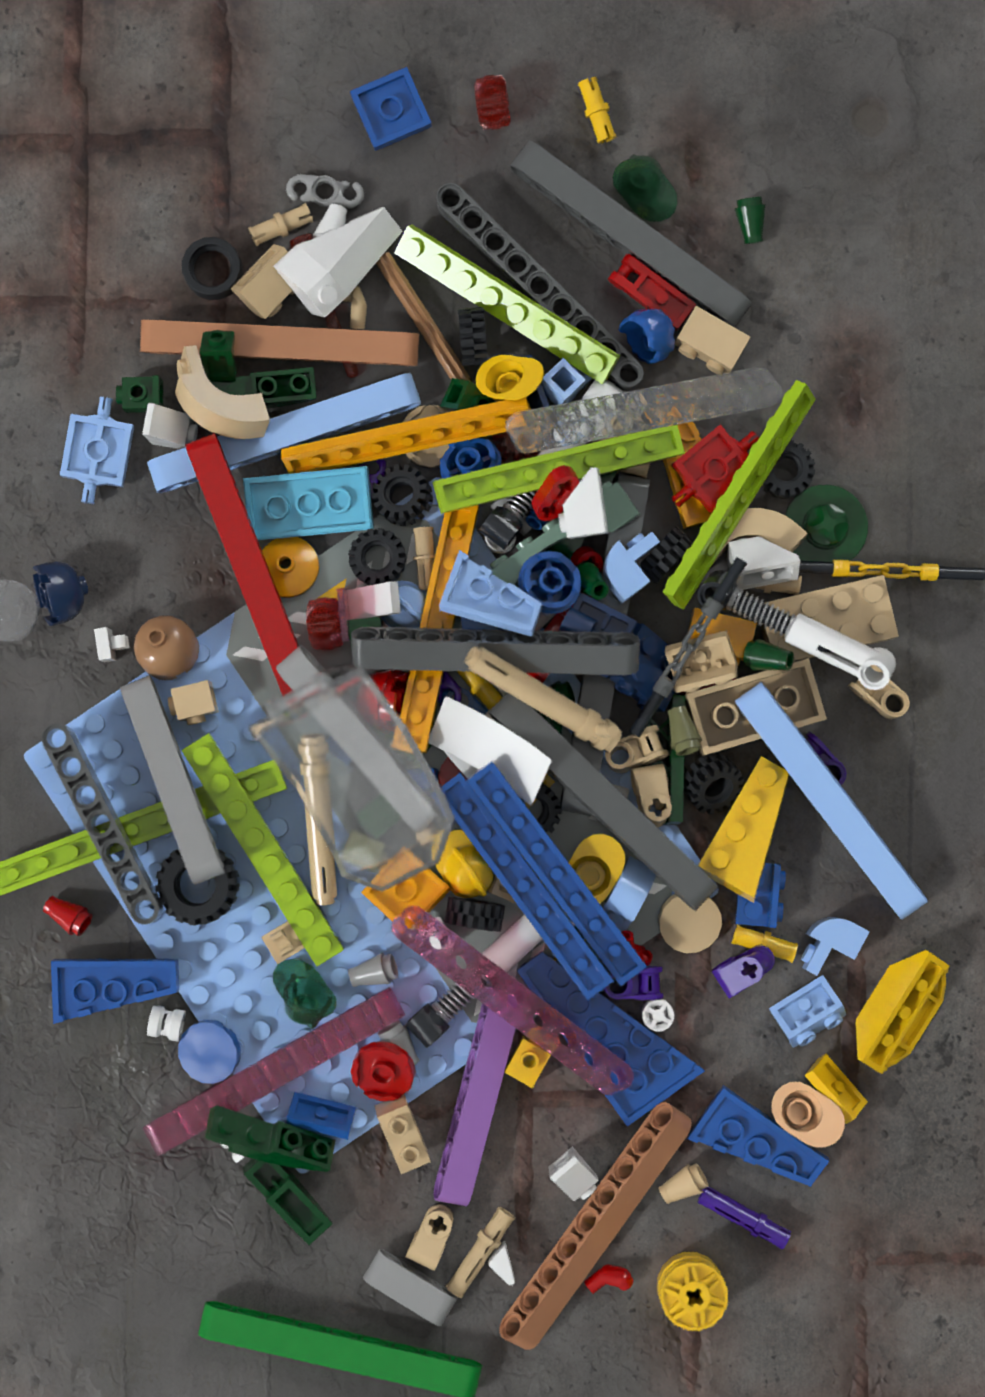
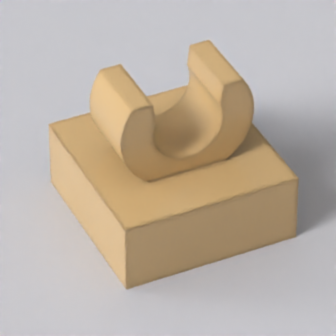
M288 921L261 937L277 964L305 948Z

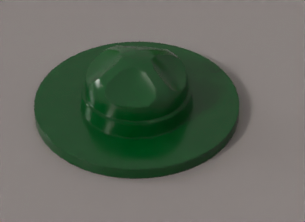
M817 485L804 490L793 499L785 513V516L792 519L807 532L806 539L793 552L803 561L832 562L833 559L851 561L861 551L867 538L868 521L862 504L853 494L838 486Z

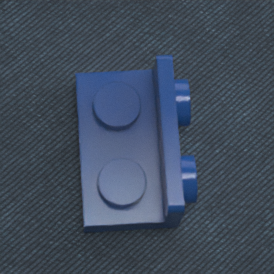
M765 863L754 903L737 894L735 924L776 928L777 921L782 922L783 903L778 902L779 890H784L786 872L781 871V864Z

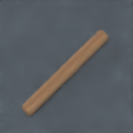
M389 252L384 253L376 262L377 266L450 379L456 378L470 381L467 371Z

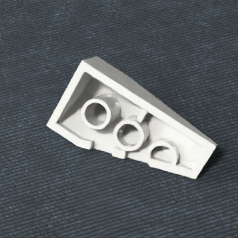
M380 207L349 221V223L341 227L328 230L316 238L295 245L273 267L311 314L326 317L348 297L402 233V230L384 207Z

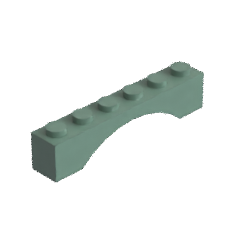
M608 481L602 485L608 532L615 533L640 516L641 513L619 482L612 485ZM556 518L543 526L542 530L544 533L535 540L532 536H529L516 546L518 552L508 558L504 554L490 564L493 575L507 584L511 583L518 587L519 573L527 559L537 553L545 552L553 545L567 539V532L561 533L559 519Z

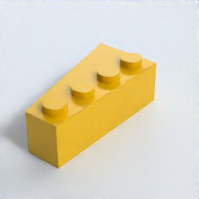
M762 756L698 864V867L712 880L753 903L755 902L789 780L787 770Z

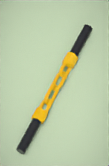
M835 559L832 562L800 560L799 573L831 574L832 577L884 575L886 578L895 579L920 577V580L937 581V579L984 581L985 579L984 568L945 567L928 563H921L920 566H908L904 563H884L883 565ZM850 566H860L858 568L859 572H850ZM889 567L903 568L902 574H889ZM868 569H880V571L868 570Z

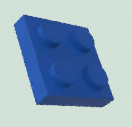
M407 67L350 91L351 98L375 151L432 127L430 118Z

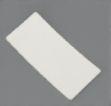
M445 697L431 731L429 744L456 756L479 770L490 761H493L517 795L526 803L532 805L549 768L551 759L501 724L458 701Z

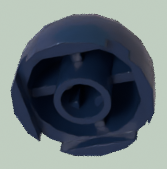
M49 562L33 566V569L38 572L33 574L40 608H47L50 614L44 616L48 625L54 626L74 619L81 612L84 605L83 595L88 594V586L84 576L78 577L76 571L71 566L62 562Z

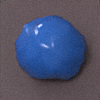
M638 309L624 318L618 330L626 334L627 343L631 346L632 352L637 355L640 361H644L647 364H655L667 359L670 352L675 348V338L673 337L675 328L673 327V322L660 309Z

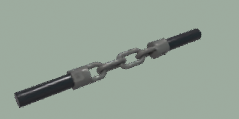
M739 557L735 558L713 596L709 597L702 607L701 617L685 636L682 648L674 661L660 675L652 688L654 690L629 730L635 736L641 737L665 697L668 698L682 673V667L691 652L698 648L711 620H716L724 607L722 605L748 564ZM696 630L701 634L692 646L691 643L687 642ZM686 652L680 663H678L683 653ZM671 668L673 671H677L672 680L666 677Z

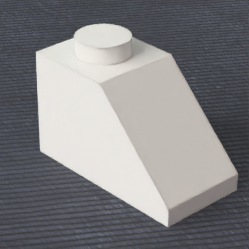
M148 403L143 435L152 445L182 449L185 448V444L196 440L198 425L194 424V420L188 414Z
M597 467L589 469L564 503V513L559 514L561 533L567 532V538L569 539L609 533L600 469Z
M761 537L740 538L736 541L728 542L727 563L729 568L736 557L748 563L736 581L738 588L744 590L798 580L800 567L798 555Z
M573 1146L548 1167L550 1178L573 1201L579 1197L583 1200L586 1199L597 1188L595 1183L599 1180L596 1173Z

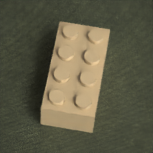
M884 575L769 601V606L774 604L775 609L779 607V611L784 609L785 614L787 612L790 613V616L793 614L798 616L799 613L864 645L899 637ZM764 624L760 626L764 641L787 651H792L794 662L815 658V656L786 643L785 634L780 636L779 631L775 633V629L770 631L769 626L767 628L764 627Z
M809 658L794 662L790 670H766L732 680L726 684L715 685L685 694L688 714L702 738L700 742L701 749L699 750L700 755H707L762 739L735 702L736 699L760 682L767 687L797 728L827 720Z

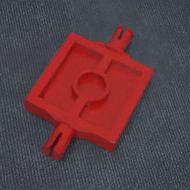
M721 424L671 464L685 486L671 497L672 501L675 502L684 495L683 498L675 503L678 507H681L693 496L711 514L716 508V503L720 496L730 486L735 472L741 468L747 459V451L759 440V436L748 443L756 435L754 431H750L748 435L738 441L732 438Z

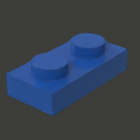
M294 1092L286 1123L302 1129L348 1140L356 1107Z

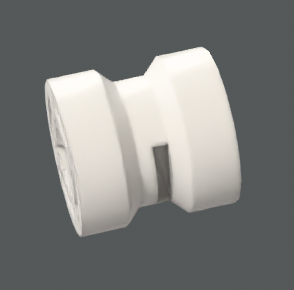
M154 1004L149 1017L147 1036L157 1038L163 1035L167 1036L171 1041L179 1042L185 1024L186 1011L180 1009L169 1011L164 1006Z

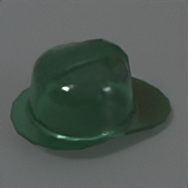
M634 154L615 168L612 176L614 187L641 218L651 222H661L675 213L678 205L677 193L663 174V169L657 160L646 155L637 156Z
M289 959L282 961L276 966L273 971V983L283 998L285 1012L292 1021L301 1025H307L310 1029H313L322 1018L334 1012L337 1006L336 997L312 965L302 960Z

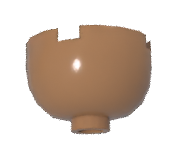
M161 615L148 620L141 626L135 636L133 648L138 663L150 676L159 680H173L177 678V675L184 671L187 673L192 669L198 659L200 646L195 633L186 622L174 616Z

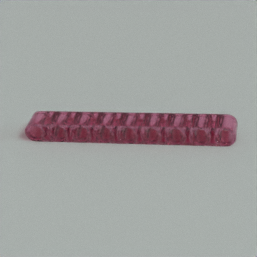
M409 906L393 919L391 929L397 939L605 1095H614L632 1085L634 1075L627 1063L424 909L418 906ZM404 917L414 921L415 930H411L405 925ZM430 936L439 940L441 949H436L431 945ZM456 956H460L465 960L466 969H462L457 965ZM482 975L487 976L491 980V989L483 984ZM508 994L516 999L517 1008L509 1004L507 1000ZM534 1014L539 1015L542 1019V1027L534 1023ZM559 1033L567 1037V1047L560 1043ZM585 1052L592 1056L593 1066L588 1065L585 1061ZM611 1071L618 1077V1086L611 1081Z
M391 987L386 988L142 1127L157 1156L206 1130L210 1108L214 1105L237 1112L398 1021L406 1014Z

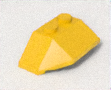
M924 950L887 968L856 1018L858 1060L882 1074L887 1071L888 1067L897 1064L911 1054L944 1000L946 974L949 970L947 963L931 952Z

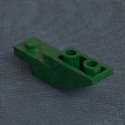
M313 367L250 373V376L236 377V381H210L219 390L232 395L262 393L266 409L317 400Z
M214 1105L210 1108L204 1139L228 1146V1152L276 1165L328 1172L331 1169L336 1141L281 1121L272 1124L219 1105Z

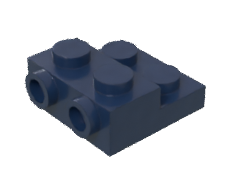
M638 623L632 634L640 639L639 670L630 675H610L609 679L616 684L615 688L619 692L637 701L636 705L642 710L654 691L652 688L669 663L665 654V646L668 644L644 623ZM670 670L666 677L672 680L673 675ZM674 688L668 698L665 697L656 712H664L675 693Z

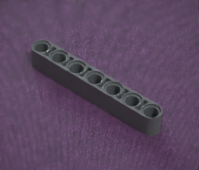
M62 724L47 726L42 733V744L131 917L139 924L156 922L162 916L164 908L157 900L160 897L155 892V888L75 732L70 727ZM62 730L65 733L66 741L61 747L57 748L52 743V736L56 731ZM76 758L81 765L80 771L76 775L71 776L67 772L66 766L69 760ZM90 786L95 791V799L92 803L85 804L81 799V792L85 787ZM100 815L107 816L110 821V827L104 833L99 832L95 825ZM116 843L121 844L125 850L124 857L120 861L113 860L110 855V849ZM129 872H134L139 876V885L135 890H131L125 885V877ZM144 900L150 901L154 906V913L150 918H145L140 914L139 907Z

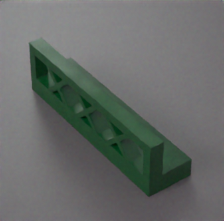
M673 695L668 704V711L678 706H685V695ZM668 715V719L660 727L658 726L659 731L657 732L667 742L669 753L667 765L661 760L652 765L663 764L668 779L672 811L663 825H679L683 822L684 756H677L676 751L671 749ZM651 719L647 727L650 725L652 726L657 724L653 719ZM666 725H667V734L662 730V728L665 727ZM647 740L648 746L650 748V740Z

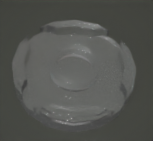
M0 580V641L12 643L24 639L34 630L39 616L40 608L36 596L29 587L15 580Z

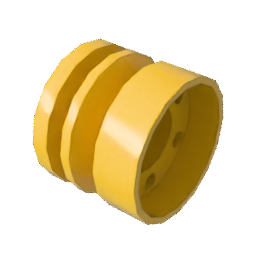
M682 1252L672 1256L662 1265L657 1277V1293L665 1315L676 1326L685 1330L701 1331L713 1326L723 1316L728 1305V1289L716 1264L709 1257L698 1252ZM698 1288L700 1297L698 1299L692 1297L689 1300L687 1291L694 1292Z

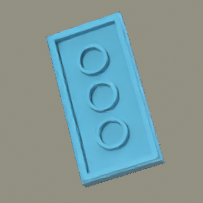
M368 466L243 478L246 511L258 541L364 531L372 528L374 530Z

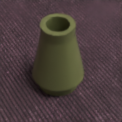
M686 706L670 709L668 715L671 749L676 751L677 756L689 755L699 751L702 738L691 720Z

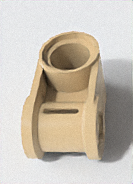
M870 665L873 670L883 672L876 665ZM859 679L855 683L851 682L848 685L854 694L886 719L898 718L905 714L909 708V697L891 680H889L885 687L879 690L865 688ZM888 696H895L900 700L901 708L898 712H891L887 709L885 703Z
M658 726L646 727L640 738L634 734L622 738L612 751H606L605 758L611 770L616 773H627L633 768L649 765L666 758L669 753L668 750H664L657 734L659 731ZM647 740H650L653 751L650 750ZM617 750H625L629 753V758L624 764L618 765L612 762V755Z
M663 764L631 769V783L638 809L658 828L666 822L672 811L665 767ZM652 805H655L656 810H662L659 817H656L655 812H649Z
M436 1204L428 1209L419 1230L416 1231L405 1258L431 1270L436 1269L454 1220L453 1213L449 1207L443 1204ZM438 1216H442L444 1218L443 1223L439 1227H435L433 1225L434 1220Z

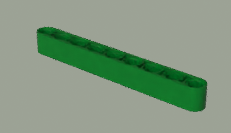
M217 1301L205 1302L198 1335L207 1340L457 1397H476L482 1370V1364L472 1359Z

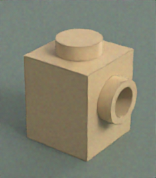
M209 680L170 689L172 697H168V705L171 715H177L179 721H187V725L205 722L206 715L219 713L213 685Z

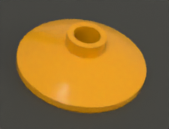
M299 537L274 539L262 550L280 597L291 598L299 596L309 590L316 581L319 573V559L317 553L307 541ZM283 560H291V565L288 568H281Z

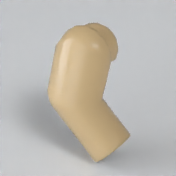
M356 286L343 302H351L350 328L365 329L367 304L361 288Z

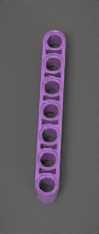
M491 986L485 992L434 1185L433 1195L436 1201L466 1207L471 1200L521 1010V993Z

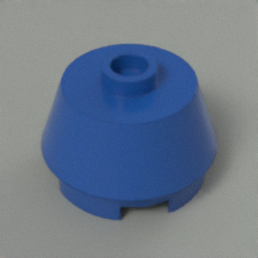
M483 438L448 444V450L440 458V474L442 479L501 465L500 452L492 442Z
M545 551L537 553L526 560L519 573L518 585L519 589L542 603V613L557 614L569 609L576 602L581 590V577L578 568L564 554Z

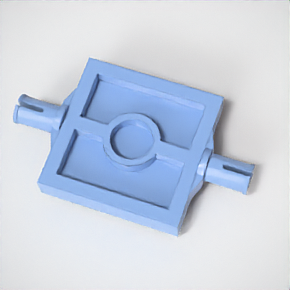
M99 397L97 415H70L60 476L76 479L84 483L81 500L83 503L94 504L97 486L112 485L124 488L134 425L117 422L109 417L113 399L108 397Z

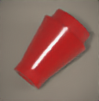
M53 895L48 898L43 907V912L48 914L69 935L81 936L92 921V914L88 912V908L58 899Z

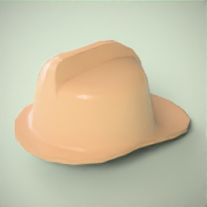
M789 1082L782 1085L774 1094L772 1114L775 1121L785 1131L805 1144L813 1147H828L835 1144L842 1137L845 1120L840 1107L809 1085L802 1082Z

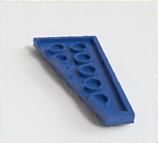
M543 951L516 969L627 1127L705 1071L599 992L587 1000L564 967Z

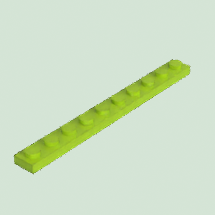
M277 759L236 774L253 802L288 789ZM204 786L196 788L195 792L205 818L209 819L221 814ZM162 802L119 817L133 847L173 832ZM110 821L97 825V830L101 833L106 832L110 827ZM87 830L1 861L0 896L101 859ZM119 843L114 844L110 849V855L123 851V846Z

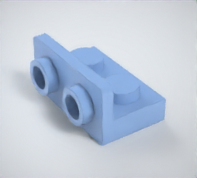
M823 975L769 1008L793 1048L798 1045L805 1046L816 1038L815 1034L825 1028L828 1030L835 1028L843 1021V1017L846 1016L843 1004Z

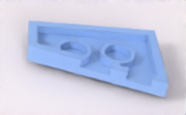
M459 550L441 598L439 609L446 613L532 637L542 610V603L513 584L505 583L493 575V571L484 565L482 567L470 560L467 554Z

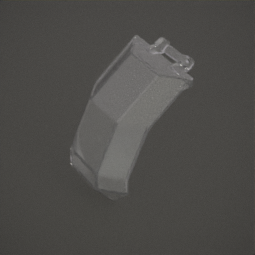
M359 666L334 681L330 680L326 673L322 671L314 675L312 681L279 699L272 698L265 702V708L269 716L248 727L252 738L260 742L296 788L332 852L341 877L383 892L440 862L455 817L444 792L407 726L363 666Z

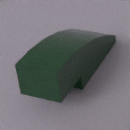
M251 1159L243 1166L245 1177L265 1196L266 1202L308 1245L313 1243L333 1224L320 1205L286 1166Z

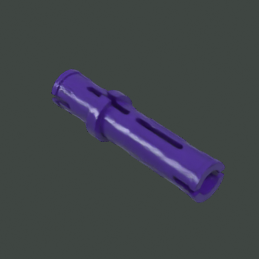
M710 1186L704 1188L703 1193L698 1198V1204L750 1231V1235L755 1238L759 1236L781 1250L784 1249L789 1241L792 1231L769 1220L763 1212L757 1213Z

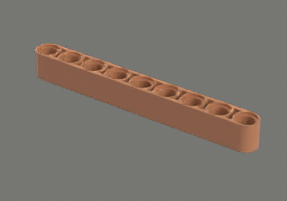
M141 320L140 352L182 355L185 346L196 345L200 356L203 332L221 330L234 332L235 358L418 366V333Z
M662 1102L653 1108L596 1190L503 1317L499 1328L503 1339L525 1350H531L538 1345L689 1134L692 1123L688 1115L667 1102Z

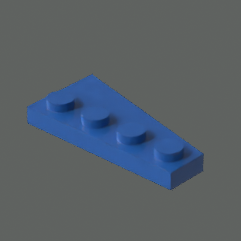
M178 959L52 960L53 1024L177 993L179 991Z
M724 1085L687 1135L688 1140L709 1145L714 1150L722 1153L727 1152L742 1158L745 1162L766 1167L774 1173L810 1187L829 1162V1158L823 1153L785 1131L775 1120Z

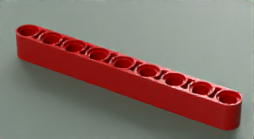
M216 433L189 442L185 444V447L281 694L289 708L302 703V700L283 680L276 666L298 648L299 644Z

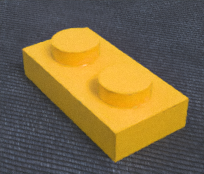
M827 1053L819 1057L804 1075L819 1093L831 1099L840 1107L844 1115L845 1124L853 1121L868 1102Z

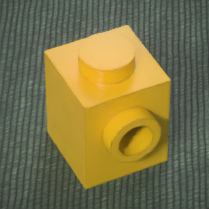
M531 1035L530 1039L522 1036L505 1067L504 1073L533 1088L551 1056V1051L546 1049L548 1043L534 1035Z

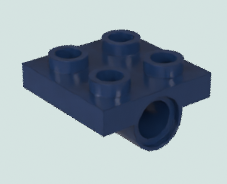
M580 592L573 607L569 609L564 617L559 631L632 634L638 622ZM600 675L606 679L610 677V675Z

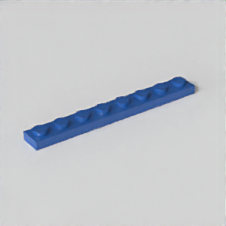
M490 761L466 779L467 783L618 983L622 986L647 967L493 761Z
M459 773L435 791L436 795L586 999L589 1000L611 984L614 980L467 783L463 775Z

